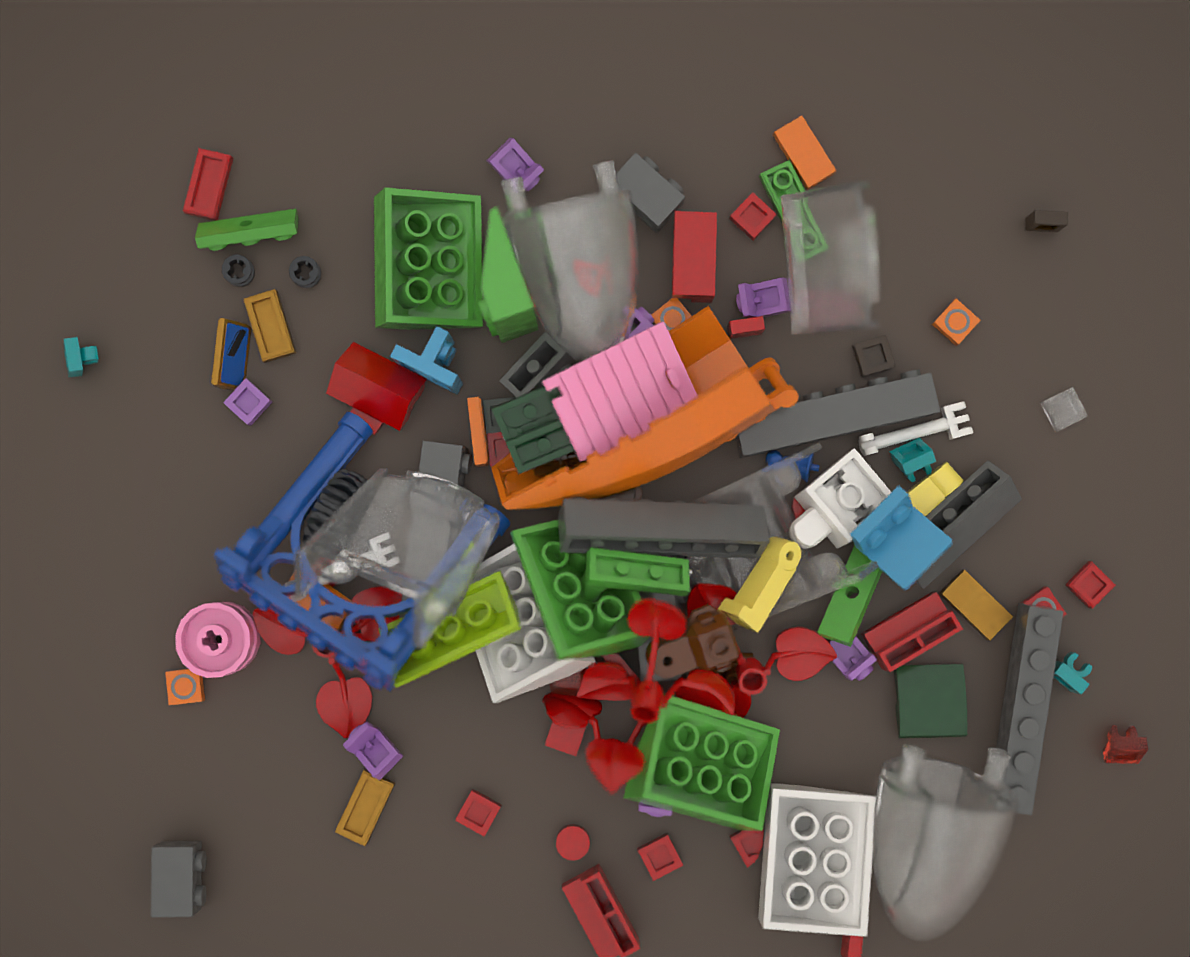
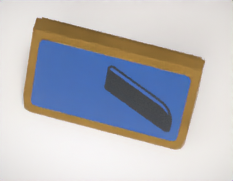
M225 318L218 320L212 385L221 389L235 390L246 378L251 326Z

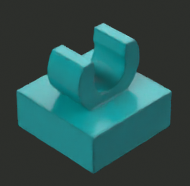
M78 337L64 338L63 348L68 378L82 376V365L98 363L97 346L79 348Z
M920 438L889 451L893 463L911 482L916 481L914 471L922 468L929 475L932 472L930 464L936 462L933 450Z
M1070 652L1064 657L1063 662L1056 661L1053 678L1070 692L1082 695L1090 685L1082 677L1090 674L1092 666L1085 663L1081 669L1076 671L1073 667V662L1079 655L1075 652Z

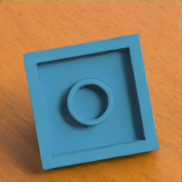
M436 326L421 356L397 344L390 355L397 364L458 395L463 385L462 380L457 374L443 368V365L448 367L456 353V348L453 347L455 342L450 333Z

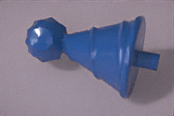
M774 450L768 452L766 456V463L769 467L776 468L783 465L806 483L809 480L811 470L819 472L820 465L813 464V450L784 457L779 451Z

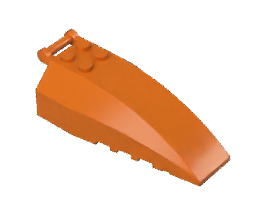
M707 306L668 331L697 393L696 398L675 409L672 414L650 422V429L634 438L627 434L618 439L619 445L603 454L596 450L587 455L586 461L569 466V469L565 466L550 475L535 476L533 469L519 474L509 453L491 467L501 503L506 510L561 506L563 499L583 497L586 500H593L635 488L676 471L706 455L723 443L733 440L739 433L753 424L761 422L767 415L781 406L788 408L795 405L798 401V393L793 386L786 383L780 374V367L774 358H765L748 368L712 310ZM762 379L769 380L774 388V391L767 396L758 384Z

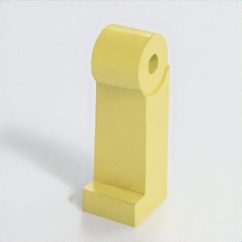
M946 461L909 489L907 493L910 496L912 505L924 516H927L946 499V496L958 488L964 480Z
M777 536L769 538L770 542L733 600L725 598L718 609L738 626L758 633L793 576L801 559V548L794 541Z

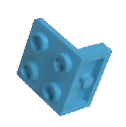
M899 485L850 533L856 548L903 590H908L953 544L952 539L912 505L909 494Z

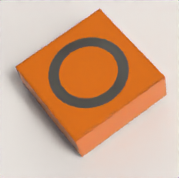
M671 298L651 314L655 320L653 322L654 325L664 321L668 331L692 316L678 298Z
M956 298L932 325L957 346L981 320Z
M189 669L165 672L169 705L205 701L203 676L195 674Z

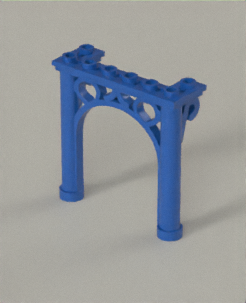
M346 412L338 422V429L259 527L253 526L248 529L238 541L234 551L227 547L223 551L218 549L214 557L218 565L217 570L223 576L221 581L236 592L241 588L251 595L249 600L263 611H267L270 608L280 615L277 619L284 626L292 631L299 628L308 635L306 639L313 646L321 651L326 647L335 653V660L348 670H352L354 667L365 674L363 679L377 690H381L384 687L391 692L395 687L396 674L498 536H503L511 524L508 518L499 510L484 504L425 585L412 597L400 603L377 607L363 606L346 601L328 591L308 569L302 556L300 537L305 519L316 504L323 488L327 486L329 479L333 478L335 473L348 465L373 433L372 428L362 418L354 413ZM291 531L292 553L277 552L273 554ZM278 563L294 564L297 567L298 578L292 585L282 586L269 576L271 568ZM260 569L263 580L256 576ZM304 582L308 585L305 592L311 599L309 611L287 597L301 591ZM320 599H322V600H323L324 602H326L327 604L321 606V601H320ZM407 612L398 626L388 636V627L384 618L398 616ZM344 613L350 614L344 622L345 636L322 621L323 618L328 616L343 618ZM360 619H375L381 634L376 641L365 643L352 634V625Z

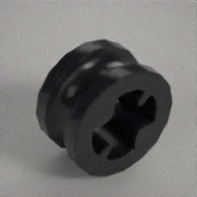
M232 255L223 262L222 274L232 285L243 287L253 280L255 269L246 257ZM238 263L242 267L245 264L246 267L242 270L244 276L239 278L234 275L232 278L231 274L234 273L233 266Z
M308 256L297 257L290 264L289 275L293 282L302 288L314 287L321 279L322 273L319 265ZM304 264L308 268L313 266V270L309 272L310 278L308 280H305L302 276L299 279L297 277V274L301 272L300 266Z

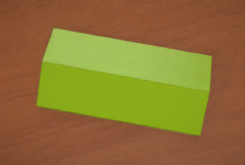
M501 571L457 591L396 674V688L521 629L518 607ZM404 617L387 624L388 636Z

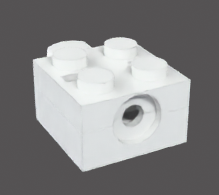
M854 448L794 497L804 508L805 512L792 522L789 528L790 538L798 543L800 548L807 549L816 546L825 537H828L838 549L852 541L850 533L891 491Z

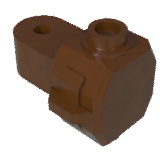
M708 604L691 611L690 617L686 618V631L681 637L674 640H666L659 637L654 673L662 678H672L695 668L718 674L730 669L732 663L737 661L740 654L731 625L726 616L719 609L713 608ZM652 641L648 644L645 651V659L648 664Z

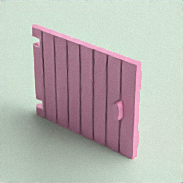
M664 321L542 381L546 391L558 387L561 396L552 400V404L580 462L586 460L587 455L596 450L603 454L619 445L618 439L627 434L634 438L650 429V422L672 414L675 409L697 397V393Z

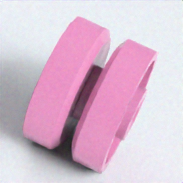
M232 602L204 603L191 609L180 621L176 632V651L182 663L191 672L206 678L223 677L246 668L256 657L261 644L260 634L254 623L253 615L244 606ZM217 635H221L222 643H217Z

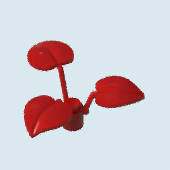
M698 583L694 585L687 599L688 618L692 610L707 604L718 609L725 598L733 600L737 592L722 584ZM726 616V618H727V620L729 621L730 625L736 624L735 622H733L730 618H728V617ZM791 627L779 633L775 640L778 652L770 655L765 666H762L761 662L755 658H744L739 649L740 654L736 667L738 680L735 679L730 684L735 698L733 715L741 718L745 717L751 707V694H758L764 690L767 684L766 675L771 674L770 669L776 659L777 669L783 677L792 681H802L813 677L829 662L836 659V651L825 638L805 627Z
M388 586L373 587L359 592L351 601L363 606H388L400 603L403 591ZM260 608L254 609V623L258 628L260 636L269 647L285 655L298 654L303 650L306 637L308 636L299 628L292 631L284 626L277 619L280 615L270 608L267 611H263ZM400 615L384 618L386 624L399 619ZM375 619L357 620L355 622L356 625L351 628L352 634L361 630L363 637L371 642L376 641L380 636L379 626ZM341 630L339 633L345 636L344 630ZM312 645L314 652L318 656L328 658L329 664L332 665L339 677V681H329L319 690L316 697L318 714L328 726L337 731L343 738H349L350 733L357 726L363 725L370 714L372 707L371 689L366 681L359 677L346 681L345 674L335 660L336 654L326 647L321 651Z
M654 599L637 601L631 607L628 614V624L633 633L643 637L652 636L646 680L637 685L636 679L628 677L626 670L621 666L599 662L587 667L577 693V698L612 701L631 700L632 707L630 713L634 719L642 723L655 722L659 717L660 708H667L668 701L675 692L680 699L719 710L733 716L735 709V698L730 684L721 675L707 670L696 669L690 671L687 679L678 678L664 695L661 685L653 680L659 637L666 640H674L681 637L686 631L687 622L683 613L676 607L663 601H655Z
M576 688L559 689L545 695L542 703L545 706L546 713L558 726L566 729H581L588 723L592 725L595 740L591 741L586 747V760L593 774L611 794L641 772L645 759L643 753L633 743L641 729L648 723L638 721L627 742H621L615 738L601 739L598 720L595 718L602 711V704L599 700L577 698L579 689Z

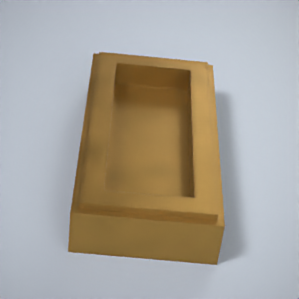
M273 289L244 298L243 300L262 362L267 363L295 354L296 350L277 290Z
M961 570L939 593L988 641H991L1013 618L966 570Z
M364 769L335 833L366 846L395 782L384 777L378 780L367 769Z

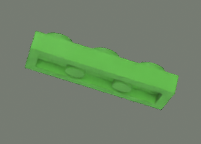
M590 547L586 552V585L686 596L690 591L689 559Z

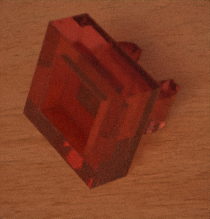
M1112 725L1107 735L1109 742L1102 750L1104 762L1138 764L1149 750L1147 738L1137 737L1138 733L1135 726H1129L1126 731L1127 737H1121L1118 734L1117 725Z

